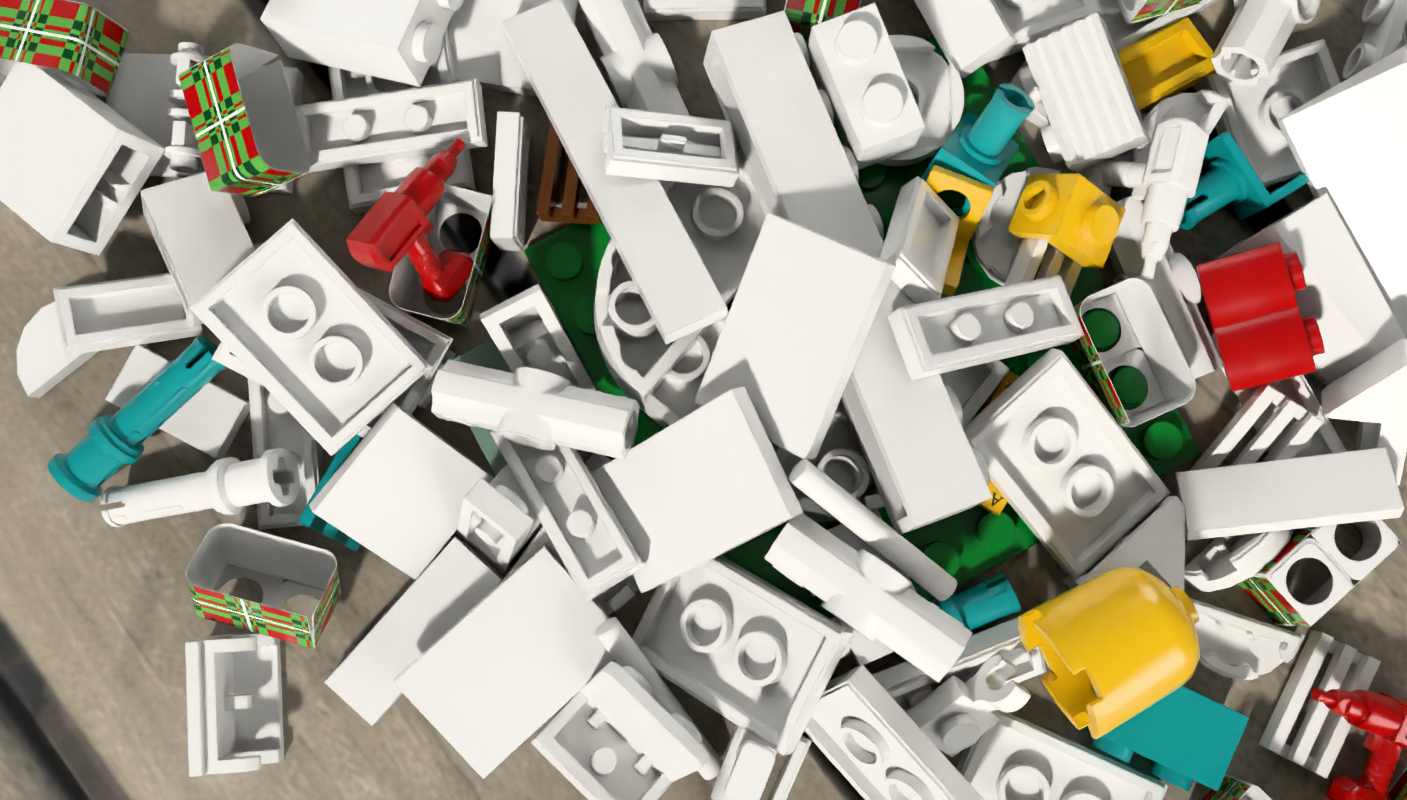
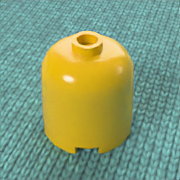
M1122 567L1102 573L1018 616L1017 626L1025 650L1029 652L1039 647L1045 662L1051 670L1049 674L1041 677L1045 688L1060 710L1078 730L1088 726L1093 739H1098L1184 685L1192 677L1200 658L1198 634L1194 626L1199 621V615L1193 602L1181 588L1177 586L1169 588L1161 579L1141 568Z

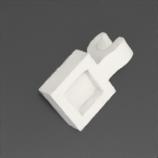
M998 654L986 660L979 671L967 682H963L954 675L951 676L906 713L939 750L954 757L963 749L975 744L982 734L1001 720L997 710L1002 712L1017 711L1028 702L1031 694L1025 687L1014 680L1009 681L1002 687L1004 681L1017 671V668L1012 662Z

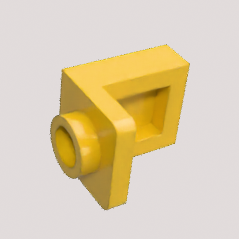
M1032 174L1020 195L1008 230L1018 238L1044 239L1082 267L1103 268L1126 209L1081 174Z

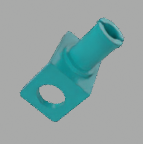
M1008 83L1000 84L994 92L993 98L979 117L971 112L965 114L940 148L921 179L926 182L932 166L937 165L994 187L1019 148V145L1011 138L1024 119L1033 111L1035 107L1033 100L1026 92L1015 85ZM966 197V201L962 206L950 209L957 216H961L970 209V202Z
M1226 131L1207 143L1203 165L1208 172L1199 177L1195 196L1187 198L1186 204L1193 202L1194 206L1184 212L1179 227L1184 230H1190L1198 222L1227 204H1230L1241 221L1271 206L1310 181L1305 173H1301L1268 193L1231 134Z

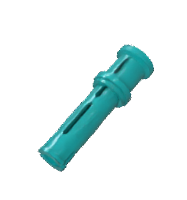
M201 335L197 336L188 348L113 416L106 414L102 417H96L89 424L88 429L90 433L66 455L59 453L48 461L47 467L55 481L65 491L82 501L92 502L102 494L101 485L124 464L133 465L142 457V452L144 451L143 442L220 371L227 368L212 359L218 347Z

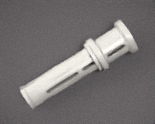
M280 447L265 451L261 458L241 462L234 457H225L216 460L204 472L122 487H109L102 493L100 505L122 502L125 506L103 510L101 513L106 523L110 526L122 527L130 523L212 508L217 512L231 516L245 512L247 507L253 504L270 502L277 507L288 506L294 503L298 497L300 488L299 472L292 455L286 449Z

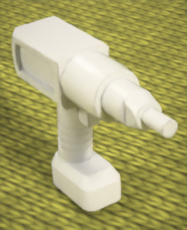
M1183 117L1170 118L1156 125L1147 163L1104 160L1077 172V174H1081L1109 197L1112 187L1116 186L1133 188L1132 197L1135 200H1145L1140 223L1145 228L1141 242V256L1145 259L1141 277L1144 279H1153L1157 261H1161L1168 250L1171 234L1179 229L1187 198H1193L1197 189L1209 136L1194 121Z
M735 725L723 755V764L714 783L711 799L760 800L775 763L774 749L738 725Z

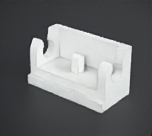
M258 633L210 635L185 642L189 777L261 770V764L279 763L284 760L280 639Z

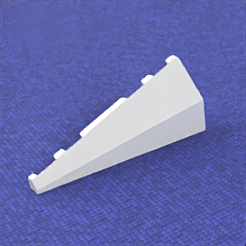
M1327 193L1301 205L1258 233L1239 242L1212 259H1219L1275 242H1280L1283 254L1296 251L1306 282L1305 290L1295 292L1297 305L1302 318L1310 315L1315 316L1325 353L1313 356L1316 371L1311 372V374L1326 386L1400 339H1407Z

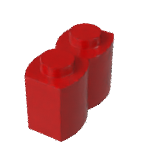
M1275 242L1195 265L1225 374L1232 392L1316 371L1313 356L1325 353L1315 316L1310 315L1302 318L1297 305L1295 292L1305 290L1306 282L1296 251L1283 254L1280 242Z

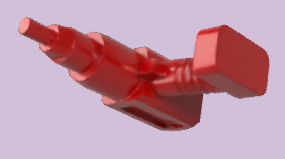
M456 138L447 150H441L433 155L423 168L416 167L394 193L385 191L346 238L353 258L358 263L370 268L391 272L406 254L421 277L422 289L432 300L443 303L453 299L470 277L474 261L466 251L456 249L443 250L437 255L427 239L434 227L426 216L444 194V183L454 172L457 164L456 157L466 146L461 139Z
M1314 688L1311 692L1312 699L1323 702L1333 713L1343 716L1350 725L1368 731L1363 746L1370 749V755L1367 758L1360 780L1345 775L1331 780L1325 796L1330 800H1390L1387 793L1390 782L1392 781L1403 747L1407 748V700L1385 692L1377 694L1361 689L1350 692L1344 689L1324 691Z

